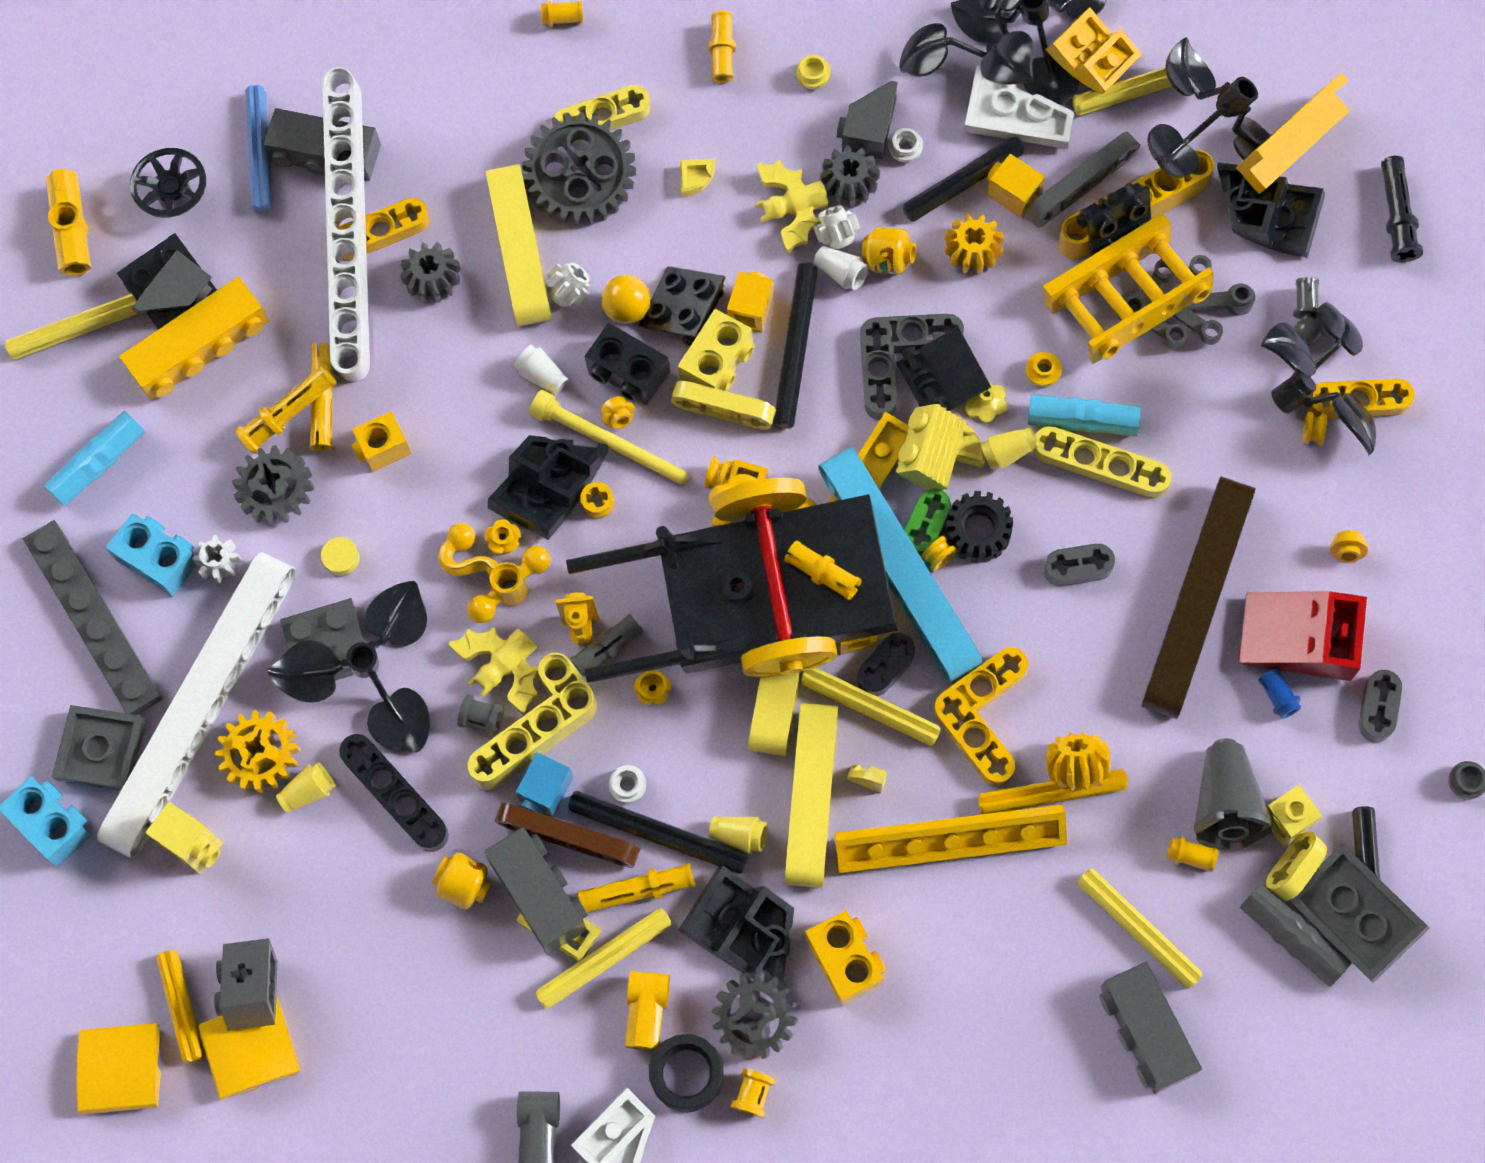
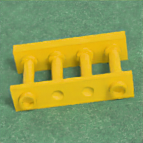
M1163 213L1043 285L1044 304L1049 311L1054 314L1062 308L1068 309L1092 338V340L1088 341L1089 360L1093 365L1102 359L1113 357L1121 347L1192 303L1198 304L1204 301L1213 291V271L1207 268L1195 276L1168 245L1171 242V222ZM1150 254H1158L1182 284L1164 294L1138 262ZM1121 272H1128L1152 303L1134 312L1112 286L1109 279ZM1091 290H1098L1122 321L1104 331L1079 298Z

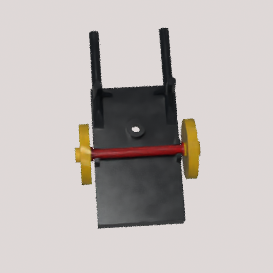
M769 478L751 481L721 491L712 499L714 517L721 521L733 523L673 535L667 527L660 526L656 530L658 540L654 542L566 560L568 573L574 574L661 556L677 650L586 668L585 676L587 683L680 665L687 674L741 662L743 673L747 676L767 677L795 674L822 666L836 659L838 654L835 643L898 631L870 494L796 509L803 505L807 499L805 485L799 479ZM795 541H799L822 557L830 556L835 560L834 564L855 577H859L862 580L859 587L855 585L858 591L852 599H845L844 596L823 583L821 585L815 584L811 581V576L786 563L784 560L786 554L792 555L787 552ZM735 583H744V587L741 591H732V587Z

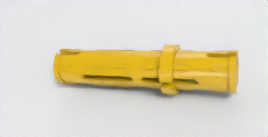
M322 342L320 343V349H318L317 343L312 344L310 349L311 374L322 365L336 380L330 360V344ZM332 385L311 402L309 449L312 451L324 452L323 446H325L326 451L333 449L332 404L333 387L335 385Z
M686 863V865L658 872L654 868L648 870L646 875L615 881L585 890H578V898L585 911L589 913L653 896L655 900L663 898L662 894L696 886L691 865Z

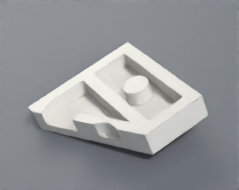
M626 1088L571 1146L588 1163H640L655 1115L629 1088Z

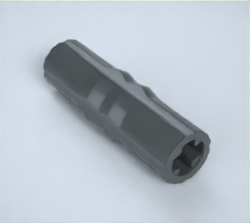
M1262 883L1239 907L1268 932L1275 942L1283 946L1291 956L1303 963L1329 987L1351 965L1352 962L1324 939L1316 928L1306 923L1300 914L1290 909Z

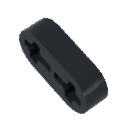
M897 632L890 634L882 641L858 670L857 683L860 689L877 697L888 691L914 659L915 645L910 636ZM903 644L906 646L905 658L898 655L891 663L887 661L892 653L891 645L899 647ZM883 667L885 670L882 672L880 680L882 684L879 685L874 682L871 686L868 685L866 673L869 672L874 675Z

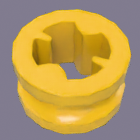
M1307 412L1303 427V444L1315 441L1316 445H1323L1327 429V414L1321 413L1320 416L1316 417L1313 412Z
M713 456L706 473L704 487L710 489L711 486L725 484L732 462L726 460L724 463H721L718 457Z
M592 482L582 490L580 495L581 504L588 516L598 519L604 518L612 512L614 497L610 487L605 483ZM595 493H599L601 498H607V501L602 500L603 506L596 507L594 502H587L588 500L593 501L592 495Z
M945 536L935 540L921 556L923 562L929 561L931 563L930 569L933 572L945 566L957 552L955 546H948V539Z

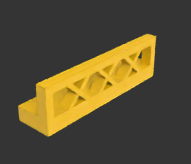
M1342 72L1317 92L1236 167L1259 194L1350 111L1335 94L1348 81Z

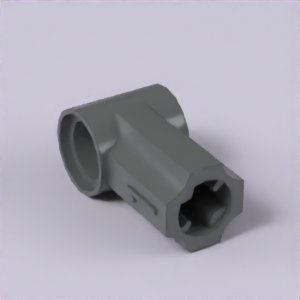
M519 1091L517 1100V1125L520 1127L519 1163H554L555 1128L559 1127L560 1120L559 1092Z

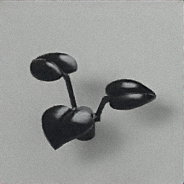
M979 0L980 5L985 10H994V17L1003 34L1002 36L993 37L988 42L987 52L955 38H946L947 28L941 23L928 24L916 31L906 43L900 58V71L915 77L930 75L937 71L946 60L948 55L947 46L953 45L983 58L980 64V71L984 78L990 82L1005 85L1033 82V41L1026 32H1009L1001 15L1002 10L1013 11L1022 0Z
M957 0L951 2L954 19L959 28L969 38L980 43H988L993 37L1003 35L994 17V10H985L980 5L979 0ZM1022 0L1014 12L1002 10L1001 15L1006 27L1007 23H1014L1019 14H1021L1022 19L1027 24L1037 27L1044 57L1033 59V82L1023 83L1029 94H1038L1059 105H1064L1075 95L1080 83L1045 50L1048 45L1043 22L1049 16V7L1058 13L1066 10L1071 18L1077 19L1088 8H1091L1097 15L1102 11L1107 0Z
M1187 37L1183 38L1172 48L1165 64L1166 75L1171 85L1181 95L1191 96L1195 94L1198 100L1218 95L1216 102L1217 111L1184 139L1170 125L1158 124L1153 127L1147 138L1154 160H1157L1159 167L1168 175L1176 178L1189 176L1196 170L1199 158L1188 144L1222 115L1226 118L1238 116L1232 127V131L1237 135L1233 145L1238 155L1244 160L1270 136L1260 124L1253 119L1245 117L1251 111L1250 105L1258 98L1256 86L1248 78L1238 77L1231 84L1226 82L1221 87L1215 88L1216 81L1211 70L1193 50Z
M1325 302L1318 308L1319 320L1327 333L1335 339V342L1314 362L1309 354V346L1306 340L1292 325L1284 322L1275 325L1264 337L1261 347L1277 354L1295 371L1290 378L1271 391V396L1276 406L1282 412L1289 414L1302 404L1309 409L1314 404L1331 400L1339 418L1363 445L1368 456L1371 455L1375 449L1376 426L1365 406L1349 393L1341 396L1340 393L1334 392L1313 397V392L1316 391V384L1311 376L1341 345L1352 356L1362 351L1363 341L1356 326L1332 304Z
M415 581L394 585L372 600L365 612L364 623L369 633L381 636V638L375 642H359L352 645L347 652L346 659L342 660L339 666L334 667L335 657L328 646L319 641L307 640L289 648L277 662L267 669L269 677L282 692L293 699L305 703L321 702L332 696L336 689L333 675L340 674L346 668H350L351 672L357 677H370L384 700L375 704L368 714L367 726L372 738L386 748L414 753L420 752L427 742L430 731V717L423 698L416 691L405 687L396 690L389 697L376 674L379 668L376 648L384 645L387 640L396 646H408L418 641L425 632L427 612L418 584Z

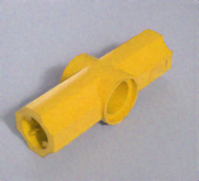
M64 168L53 170L45 178L50 206L48 220L53 228L58 270L62 275H70L72 277L85 275L91 269L87 242L89 227L83 214L78 175L75 171L65 170ZM73 220L70 224L63 226L65 222Z

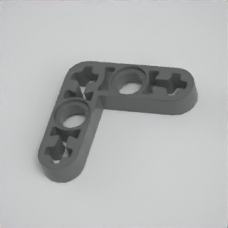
M947 313L870 318L863 323L860 330L863 396L865 411L871 418L880 420L885 412L893 415L896 411L897 389L894 353H901L911 346H914L915 350L920 349L944 334L942 332L943 326H950L951 330L959 326L963 334L964 325L959 317ZM909 326L917 327L921 331L922 336L917 341H908L902 336L903 329ZM928 326H932V340H927ZM876 329L879 330V334L882 336L880 338V350L873 351L874 344L871 334L872 330ZM875 361H882L888 366L889 370L883 376H874L868 370L869 365ZM883 386V399L887 401L885 408L882 409L878 408L877 403H875L876 387Z

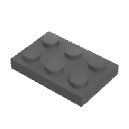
M1343 843L1321 863L1304 889L1295 898L1290 900L1372 983L1430 929Z

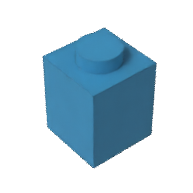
M536 752L516 790L519 801L523 802L521 807L541 814L544 812L553 817L574 777L571 768Z

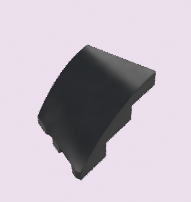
M1218 162L1217 169L1233 233L1268 249L1308 258L1325 198L1324 188L1289 184L1287 177L1279 176L1259 194L1236 169L1237 164Z
M529 435L509 456L508 477L488 498V509L549 540L581 499L582 490L592 482L608 453V445L598 443L597 448L574 445L573 440H552L547 437Z
M719 866L678 931L743 974L748 973L750 978L754 979L757 973L763 972L764 982L768 983L776 977L778 978L776 988L779 991L786 988L784 973L786 957L790 953L791 941L789 939V931L793 925L794 907L767 887L753 888L725 866Z

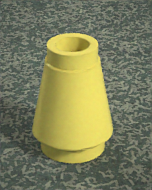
M1031 427L988 436V441L981 443L984 456L992 470L999 467L1003 470L1033 449L1039 447Z
M318 762L313 766L308 764L281 792L276 794V798L284 811L289 814L293 810L328 797L330 795L329 791L335 788V783L321 763Z
M714 816L711 820L709 827L710 839H715L748 854H752L754 851L762 852L766 844L768 824L767 822L760 821L759 817Z

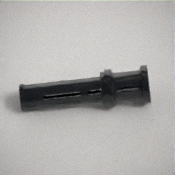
M1397 155L1384 158V161H1381L1390 214L1386 224V230L1391 235L1393 245L1390 256L1395 262H1410L1423 255V246L1418 244L1416 232L1419 228V221L1412 214L1404 158Z

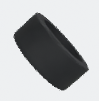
M693 1034L675 1035L663 1041L654 1051L649 1064V1081L657 1098L668 1108L679 1112H695L710 1105L719 1095L724 1081L723 1063L716 1048L706 1039ZM681 1050H692L700 1053L709 1065L710 1077L707 1085L701 1092L693 1096L682 1097L674 1094L664 1081L663 1069L666 1061L672 1054Z

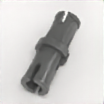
M628 614L627 617L604 634L601 631L596 634V640L575 656L570 657V660L581 675L585 677L586 668L598 666L609 657L614 659L619 655L617 651L639 634L641 635L643 630L633 616Z

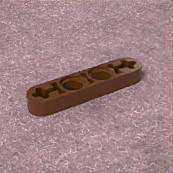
M509 803L500 804L494 820L496 824L509 830L517 831L524 827L529 836L537 834L543 841L627 868H634L640 852L639 847L624 840Z

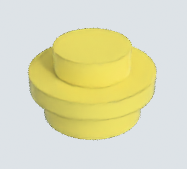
M806 56L797 65L796 78L805 88L819 89L825 86L830 79V66L821 56Z

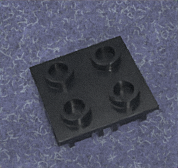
M1138 182L1135 184L1127 183L1124 187L1109 193L1107 200L1100 198L1098 205L1093 203L1080 210V214L1076 216V221L1080 228L1084 229L1087 227L1090 257L1151 220L1149 187L1145 186L1142 188Z
M174 233L117 272V275L122 280L126 290L138 300L176 250L198 267L200 266L176 233ZM209 281L207 285L210 286L212 290L208 294V296L217 291L212 282ZM193 302L186 309L146 314L159 330L197 303Z
M667 266L650 300V308L644 318L640 320L638 326L683 335L682 342L691 346L703 328V324L707 322L720 298L723 297V283L726 277Z
M959 326L918 350H915L914 346L906 348L901 352L903 358L896 362L919 407L939 404L941 407L946 408L947 411H952L991 388Z

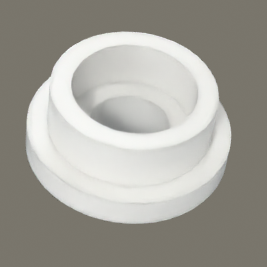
M902 128L890 137L888 150L895 160L903 163L912 162L922 154L923 140L915 130ZM903 144H908L912 148L909 150L901 149L900 146Z
M630 765L621 766L614 770L608 782L613 798L627 804L638 801L644 795L647 785L642 771ZM624 780L634 781L635 786L632 790L624 791L621 789V784Z

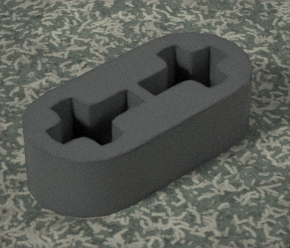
M1089 544L1058 549L1048 555L1044 565V574L1046 579L1056 586L1100 581L1111 574L1115 564V555L1104 544ZM1093 555H1098L1100 560H1106L1102 569H1097L1095 564L1083 565V563L1091 562ZM1058 560H1062L1064 566L1076 565L1067 568L1066 575H1060L1059 570H1052Z
M1390 670L1374 672L1366 681L1359 717V730L1362 736L1371 742L1385 741L1395 731L1397 725L1402 682L1399 676ZM1381 680L1386 681V687L1392 689V691L1386 694L1383 702L1379 701L1380 689L1374 687ZM1377 710L1382 711L1381 723L1387 725L1380 732L1374 731V724L1368 723V721H1372L1376 716Z

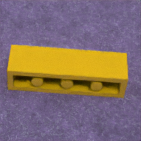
M238 276L119 357L149 400L153 401L157 397L169 394L175 385L185 378L200 373L204 366L216 357L227 355L234 348V345L246 337L258 334L269 320L262 306Z

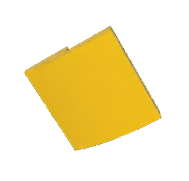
M1091 8L1084 11L1045 49L1074 78L1100 94L1106 92L1142 55L1121 28L1111 33Z
M277 997L275 1025L228 1031L223 1016L213 1018L198 1025L219 1100L257 1090L260 1085L294 1076L300 1072Z
M157 1023L79 1030L77 1108L80 1115L158 1108L161 1071L157 1065L160 1042V1028Z

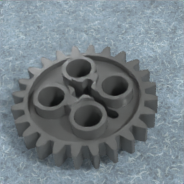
M580 111L577 121H573L571 115L566 113L565 123L562 124L553 117V128L551 130L544 125L540 126L542 138L534 135L531 136V143L535 148H525V156L530 160L522 162V167L524 171L530 172L523 176L524 184L532 185L528 189L529 197L539 196L536 201L538 209L549 205L547 213L550 218L557 211L560 212L561 223L563 224L569 216H574L575 225L579 226L581 217L586 216L590 225H593L594 215L597 213L603 220H606V209L609 207L611 210L618 212L619 205L616 200L627 202L628 194L624 189L634 188V181L628 177L636 176V167L629 165L635 162V153H625L630 149V141L624 140L619 142L622 137V130L617 129L611 133V121L607 120L602 126L599 125L598 114H594L589 122L585 121L584 112ZM580 139L590 144L585 150H576L571 145L574 141ZM560 146L563 147L567 151L569 157H567L563 152L559 151L557 148ZM551 162H558L564 166L562 171L558 173H551L546 170V166ZM573 162L579 168L585 165L586 175L579 169L573 172ZM606 164L611 166L613 171L609 175L603 176L599 175L595 169L599 165ZM589 179L602 189L600 191L595 190ZM574 187H583L588 192L582 198H574L569 194Z

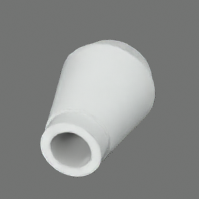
M822 246L814 258V265L818 266L844 289L851 288L857 290L863 284L868 274L869 267L863 263L862 257Z
M529 345L521 353L513 366L519 371L518 376L554 395H557L568 381V378L563 375L562 371L541 347L536 349L533 345Z

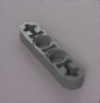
M1127 131L1120 134L1035 199L1027 208L1026 216L1037 228L1043 227L1132 159L1139 150L1140 143Z

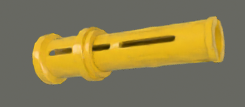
M321 365L318 370L293 388L271 408L268 406L262 407L258 410L259 415L246 426L237 427L235 429L236 435L253 454H257L258 448L275 434H282L286 428L284 424L310 405L311 402L332 385H335L337 383L336 380Z

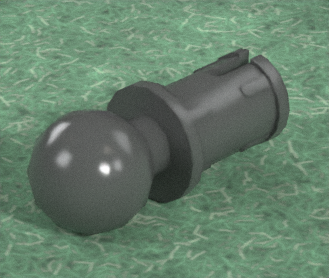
M1308 277L1296 280L1297 309L1293 311V316L1301 320L1297 322L1294 328L1303 336L1308 346L1318 343L1322 337L1321 325L1315 320V318H1318L1319 279L1315 277L1310 278V283H1308Z

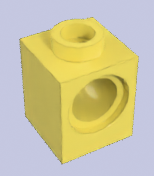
M1297 785L1267 806L1272 820V833L1283 847L1300 834L1312 828L1323 816L1300 785Z

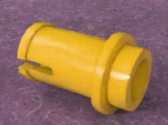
M547 0V4H541L542 25H549L550 28H553V24L583 23L582 0L564 3H551V0Z
M1182 835L1180 838H1171L1166 858L1172 860L1173 865L1178 866L1180 862L1213 872L1218 857L1217 848H1210L1186 841L1185 836Z

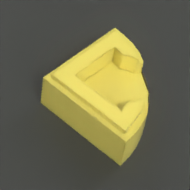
M715 159L680 160L682 197L695 195L707 187L715 173Z
M968 425L965 427L956 461L983 469L985 456L981 447L982 442L975 434V431Z
M859 764L851 766L846 780L881 793L886 782L887 772L874 766L866 770L861 768Z

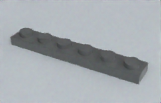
M53 520L22 538L126 714L138 715L163 700L59 524Z

